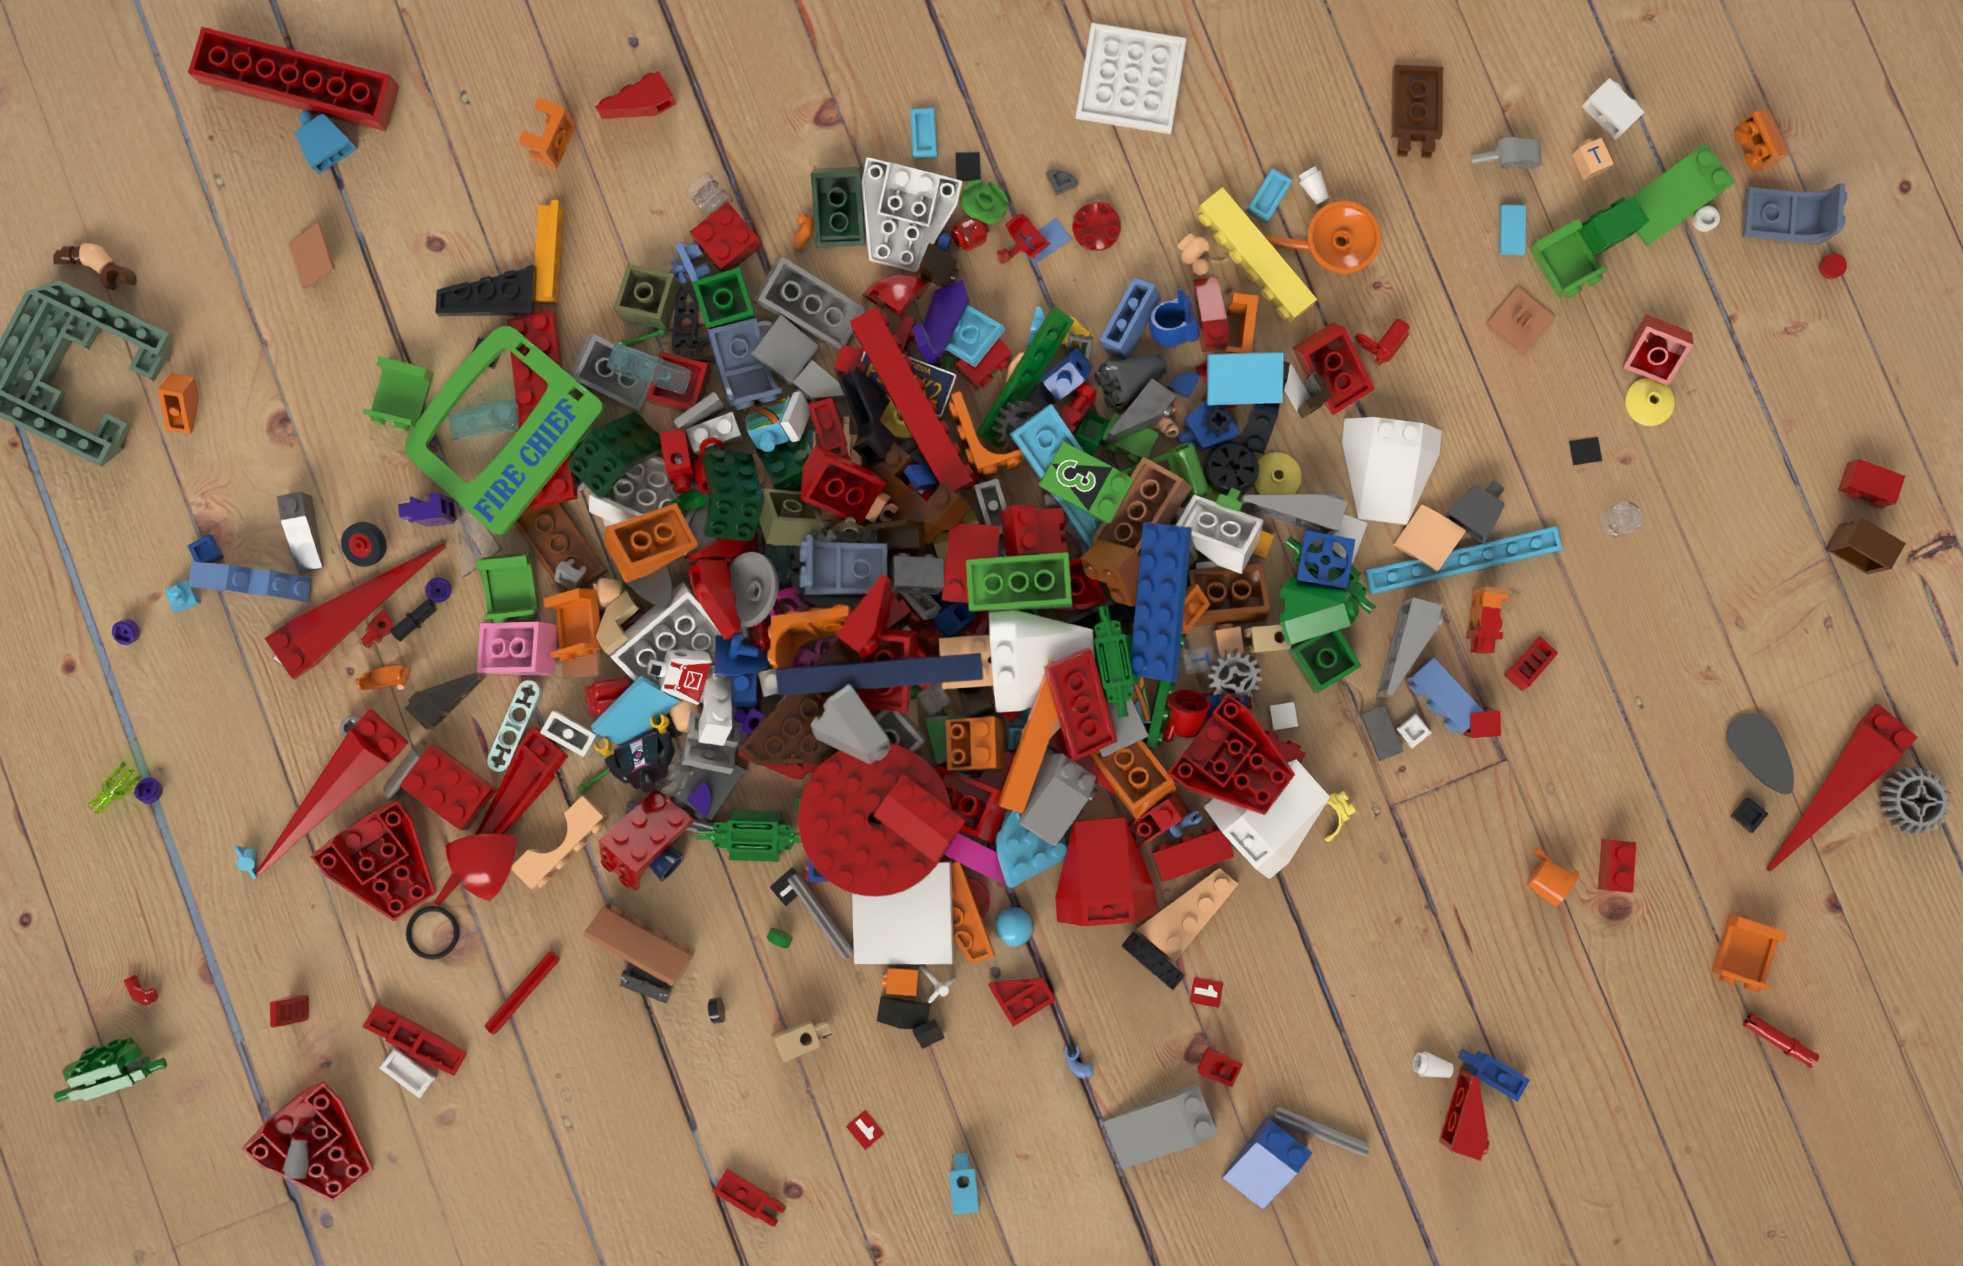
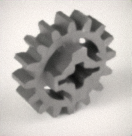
M1016 400L1015 405L1008 402L1007 410L1000 408L1001 417L994 418L998 425L992 427V430L998 432L994 436V439L1000 442L998 446L1006 449L1009 453L1019 450L1010 433L1036 415L1040 409L1030 402H1022L1020 400Z
M1235 648L1233 654H1230L1226 649L1224 657L1217 654L1216 658L1218 661L1216 663H1209L1213 670H1209L1206 673L1208 678H1211L1207 683L1209 687H1213V694L1215 696L1219 694L1221 701L1227 694L1233 698H1239L1241 702H1244V695L1246 694L1249 697H1253L1251 690H1259L1256 681H1262V676L1259 674L1262 669L1259 664H1256L1258 662L1254 656L1250 657L1246 650L1241 655L1238 648Z

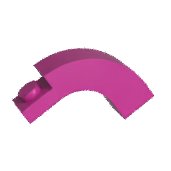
M958 832L947 846L944 854L983 875L1006 884L997 851Z

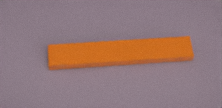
M1045 673L997 804L1000 807L1022 814L1058 717Z

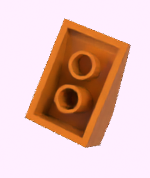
M677 503L608 526L604 538V543L625 583L647 576L698 547V542Z
M1142 740L1105 757H1102L1099 750L1090 754L1135 820L1176 792L1173 779L1167 774L1166 770Z

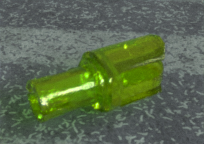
M122 762L101 783L102 790L88 803V807L93 809L94 806L100 803L93 812L101 814L113 800H121L142 779V776L138 775L123 789L121 785L135 770L130 768L117 782L113 779L127 765L125 762Z

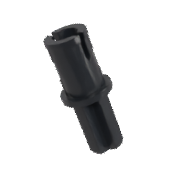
M426 600L412 613H406V618L390 630L391 634L398 641H403L413 630L422 627L421 624L437 611L436 606L430 600Z

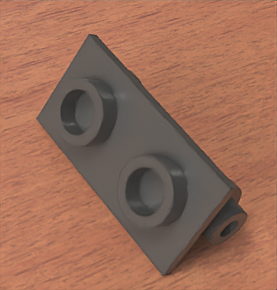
M628 962L626 970L621 974V983L619 985L665 1004L674 984L671 986Z

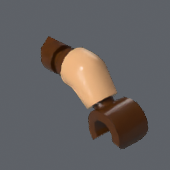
M83 243L81 246L76 247L63 246L61 250H56L53 255L54 264L77 263L83 264L85 267H91L101 275L102 285L107 289L114 290L117 287L115 279L119 274L122 282L135 285L137 282L136 275L132 270L115 265V262L107 252L96 244Z

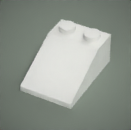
M1193 495L1176 526L1192 527L1191 543L1193 547L1217 565L1241 574L1260 540L1263 520Z

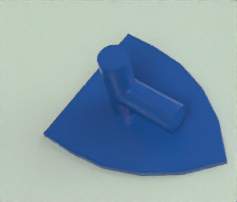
M734 634L730 640H725L722 635H716L714 674L743 676L761 671L770 665L768 655L755 645L744 641L741 634Z

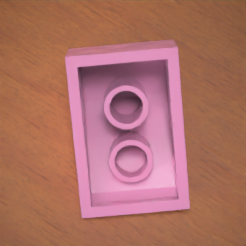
M543 622L480 623L476 673L555 675L556 658L550 657V652L557 649V625Z

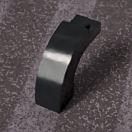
M800 547L793 549V557H790L789 561L792 571H797L798 574L791 576L790 582L798 597L811 608L829 609L835 605H846L854 611L862 601L861 595L804 594V587H800L801 567H805V562H800Z

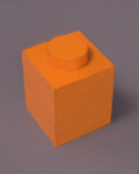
M889 966L888 971L882 974V987H886V994L916 996L919 968Z

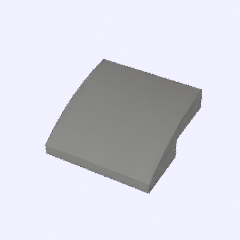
M691 712L686 730L682 764L731 774L734 769L735 748L738 744L740 722L732 721V728L724 746L699 742V720L702 714Z

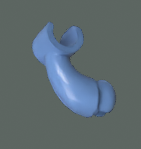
M1198 810L1190 811L1183 820L1165 832L1171 840L1179 838L1184 834L1183 830L1198 824L1202 820V815L1199 816Z
M1075 1044L1076 1051L1074 1054H1068L1065 1045L1063 1051L1072 1073L1083 1079L1085 1077H1093V1066L1091 1064L1084 1065L1076 1060L1079 1056L1078 1046Z

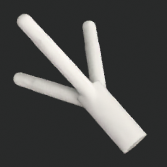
M923 964L919 965V968L935 985V991L929 997L927 1003L931 1004L939 994L946 996L949 993L948 986L954 983L956 979L952 977L944 983L939 982Z

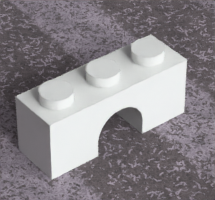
M711 665L699 702L704 703L699 720V742L724 746L732 728L731 676L714 674L715 666Z

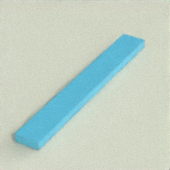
M1557 526L1486 542L1485 544L1481 543L1453 550L1437 572L1418 559L1366 570L1364 575L1369 595L1549 554L1561 551L1563 548Z

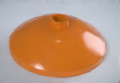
M1336 201L1322 207L1312 218L1307 231V245L1313 259L1324 269L1336 274H1352L1366 268L1376 257L1381 245V230L1375 216L1364 206L1351 201ZM1342 239L1345 245H1338L1337 240Z

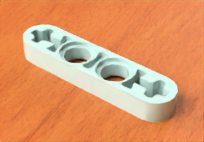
M527 680L522 682L517 688L488 755L487 763L493 771L503 772L508 770L515 751L525 736L542 696V687L537 682ZM533 685L532 690L536 693L534 696H529L527 703H531V706L518 703L519 700L525 701L527 697L524 689L530 688ZM521 707L526 711V718L518 722L514 719L513 714L517 708ZM510 730L516 734V741L512 745L506 744L503 738L504 734ZM499 746L512 749L511 753L505 752L503 755V760L506 761L505 765L497 767V762L494 759L495 757H500L503 750L498 749Z

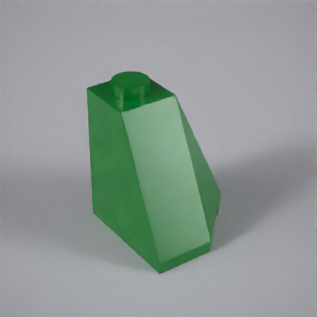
M1294 577L1288 578L1280 589V599L1285 600L1284 612L1280 613V625L1287 645L1349 627L1359 614L1358 603L1353 600L1352 593L1349 591L1296 581Z

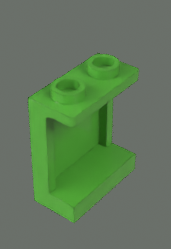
M1579 219L1539 240L1529 249L1559 299L1565 295L1571 298L1582 291L1581 286L1586 283L1590 286L1603 279L1602 274L1608 270L1606 265L1600 267L1581 236L1579 230L1583 228V225Z
M531 552L481 557L476 560L477 571L482 573L487 605L486 620L493 619L494 623L508 621V617L517 616L518 620L532 619L533 615L540 611Z

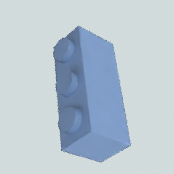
M1135 277L1133 278L1099 340L1106 353L1121 359H1129L1149 322L1150 314L1161 300L1156 285Z
M1434 657L1427 659L1407 678L1411 683L1409 685L1410 689L1416 695H1422L1428 701L1426 706L1434 714L1439 713L1445 720L1443 724L1452 733H1464L1470 728V713L1484 712Z

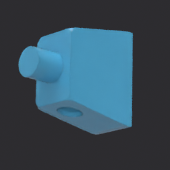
M306 110L298 116L303 126L296 130V138L308 164L319 175L357 150V147L324 114H320L315 118L310 110Z

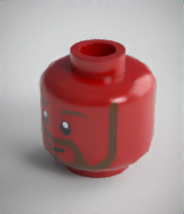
M967 216L954 223L951 235L958 248L970 251L985 244L989 228L981 220Z

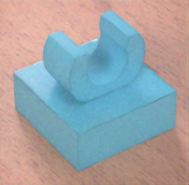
M189 580L164 590L174 613H180L200 604L194 587H188Z

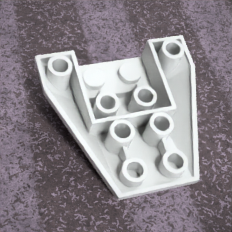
M867 157L861 183L869 261L917 272L928 244L934 245L957 207L963 181Z
M1297 759L1288 762L1295 776L1266 815L1215 798L1210 799L1203 805L1222 833L1256 870L1269 879L1290 862L1330 798L1328 793Z

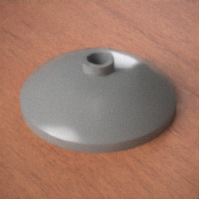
M747 552L735 558L728 566V570L731 573L732 592L736 597L737 616L740 618V627L744 628L755 626L763 621L772 610L778 595V575L774 564L763 554Z

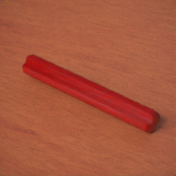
M550 951L544 956L485 1024V1029L489 1033L494 1035L502 1028L559 962L560 958L554 952Z

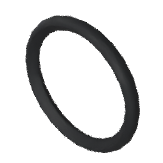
M436 906L418 910L411 917L406 928V939L409 947L415 954L424 959L434 960L448 955L456 946L459 938V927L455 917L446 909ZM426 912L442 913L448 917L453 925L454 935L452 942L446 950L439 954H426L420 951L412 940V926L416 919Z

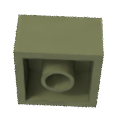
M627 264L613 309L623 321L668 330L681 284L673 273Z
M763 489L762 496L764 502L759 522L767 544L800 547L801 541H806L807 535H812V539L818 540L823 524L816 506L801 499V491Z

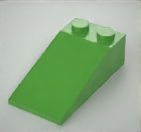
M1706 143L1634 195L1650 220L1636 232L1646 246L1735 183V180Z
M1068 552L966 560L969 611L1073 607Z

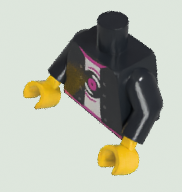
M660 714L662 719L660 725H658L656 717L652 716L650 718V724L657 728L659 733L655 731L615 748L614 754L611 753V742L603 737L606 742L604 749H600L598 744L594 742V748L599 753L604 754V761L615 778L624 784L630 783L634 789L641 788L646 793L655 790V782L668 775V766L675 754L670 731L667 732L666 730L669 725V719L663 714Z

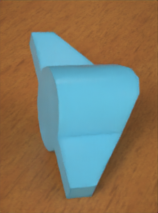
M1036 307L1027 345H1030L1045 320L1042 307Z
M236 846L234 851L238 855L237 867L242 871H248L253 880L256 879V850Z

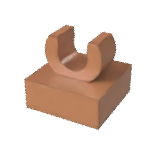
M882 492L876 498L866 519L873 523L879 518L883 523L891 522L892 519L886 516L885 511L890 510L896 513L898 507L894 504H888L891 497Z

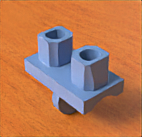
M682 242L675 245L683 264L680 265L678 259L672 260L673 269L669 273L675 274L681 284L688 281L685 276L687 273L692 282L712 276L707 263L696 268L692 264V261L703 257L697 242L686 246Z

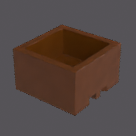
M1864 518L1855 519L1854 522L1849 521L1848 523L1839 524L1825 550L1864 573L1872 574L1892 569L1906 543Z

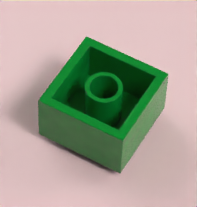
M1635 196L1628 200H1625L1624 197L1620 198L1605 211L1603 209L1597 211L1589 217L1590 219L1582 223L1583 228L1579 232L1594 257L1633 236L1650 221Z
M740 267L692 282L707 330L753 318L757 320Z
M1340 630L1307 639L1288 651L1313 693L1324 690L1362 667Z

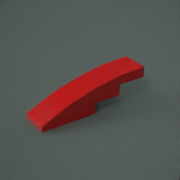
M375 1003L362 1027L386 1038V1042L407 1051L409 1056L455 1076L467 1055V1052L448 1040L378 1003Z

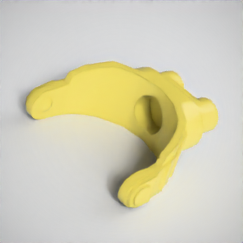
M1345 791L1329 795L1330 798L1327 804L1336 810L1339 816V826L1335 832L1324 838L1327 842L1331 841L1339 833L1342 825L1351 818L1350 815L1357 811L1353 803L1349 804L1347 801L1349 796Z

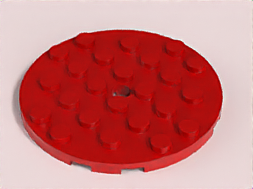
M890 744L891 750L882 760L874 761L871 764L843 751H838L824 761L813 773L801 797L798 826L800 839L807 857L825 879L853 894L878 897L903 892L927 877L937 866L945 852L944 850L936 862H934L883 822L875 827L870 825L868 821L869 814L877 811L903 774L907 775L952 809L945 785L933 767L916 753L895 744Z

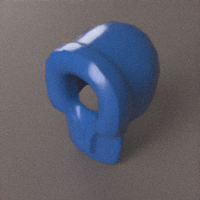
M1177 287V298L1175 300L1163 302L1156 306L1149 318V329L1152 338L1156 343L1167 348L1177 347L1186 342H1194L1200 336L1199 325L1193 315L1191 300L1181 287Z

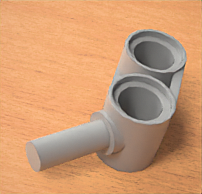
M1503 138L1497 141L1495 151L1471 155L1472 165L1497 160L1500 168H1512L1518 165L1520 169L1539 167L1542 165L1540 141L1537 138Z

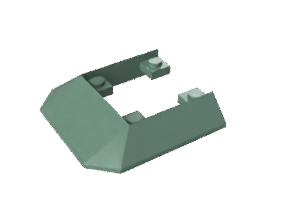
M58 280L25 292L0 339V418L99 466H103L124 450L120 446L131 425L105 413L93 434L56 416L55 414L66 393L50 386L55 373L72 342L90 349L99 330L104 329L139 346L128 369L155 381L166 360L170 361L171 334Z

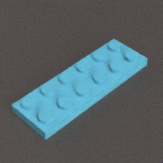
M1052 404L1046 406L1010 433V436L1040 479L1045 474L1062 441L1083 451ZM1050 493L1059 507L1063 508V513L1089 549L1093 545L1090 541L1102 522Z

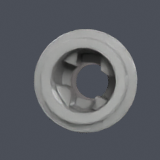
M291 1140L282 1170L285 1171L284 1178H306V1172H309L307 1140Z

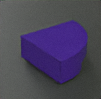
M703 781L686 798L703 817L710 811L712 803L711 789L706 781Z

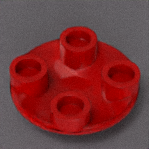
M1093 202L1086 204L1076 212L1072 223V231L1076 241L1082 247L1091 251H1102L1108 249L1117 241L1121 231V222L1117 212L1108 203Z

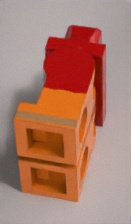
M1492 587L1472 590L1469 617L1470 631H1466V639H1472L1471 653H1494L1496 641L1503 640V632H1499L1503 625L1500 616L1502 601L1509 600L1510 590Z

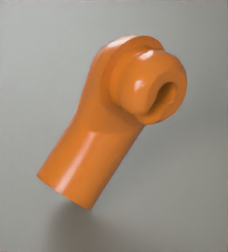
M802 213L798 217L797 224L802 227L791 243L799 250H802L810 238L814 226V219L806 213Z

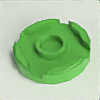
M984 180L970 181L965 185L960 196L961 206L965 213L971 218L979 219L982 223L986 224L997 223L1004 218L1008 209V199L1003 190L991 182L989 184L983 183Z

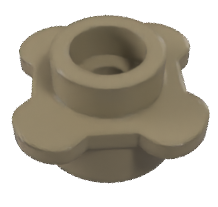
M847 517L841 524L834 526V533L839 534L840 539L845 543L855 542L864 532L863 526L858 525L853 517Z

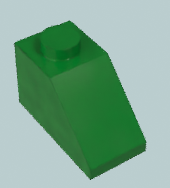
M1091 411L1087 412L1074 438L1085 453L1094 456L1110 421Z

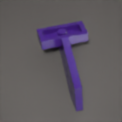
M963 280L935 290L923 326L919 324L912 327L917 346L927 364L941 368L938 357L943 355L970 302Z

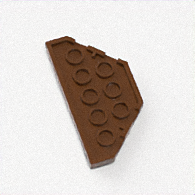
M838 638L814 665L859 662V653ZM839 691L785 695L737 748L755 765L821 763L837 753L839 749L816 739L811 729V723L815 717H822L826 710L823 707L824 704Z

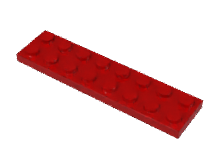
M549 309L507 320V326L519 331L563 368L556 311ZM522 344L518 351L526 356L530 349ZM510 351L520 429L548 389V383ZM573 451L529 504V508L535 509L578 499L576 476L568 468V462L573 456Z

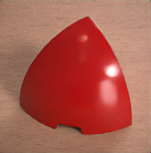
M891 275L873 283L862 296L880 309L886 307L901 318L915 298L920 300L930 286V283L912 275Z
M479 834L454 840L446 845L448 864L454 874L458 873L466 883L465 889L481 899L491 901L501 890L509 875L515 856L517 836Z

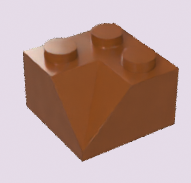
M1098 539L1080 558L1085 574L1091 579L1106 582L1111 592L1110 595L1115 602L1133 607L1136 604L1140 558L1136 549Z

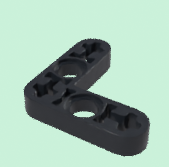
M689 288L683 289L676 297L672 351L677 356L699 362L716 363L714 354L710 357H705L701 354L702 347L707 344L711 345L709 338H697L700 306L696 293ZM687 295H690L692 300H694V302L689 303L690 313H686V305L682 301V299L687 298ZM686 318L690 319L693 324L691 329L688 331L681 330L679 328L680 321ZM683 343H686L688 348H695L694 344L698 343L696 347L697 356H694L693 350H685V353L681 354L677 348L682 347Z

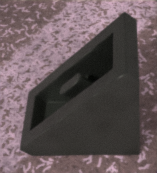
M881 996L877 1022L899 1029H915L927 1023L930 1004Z

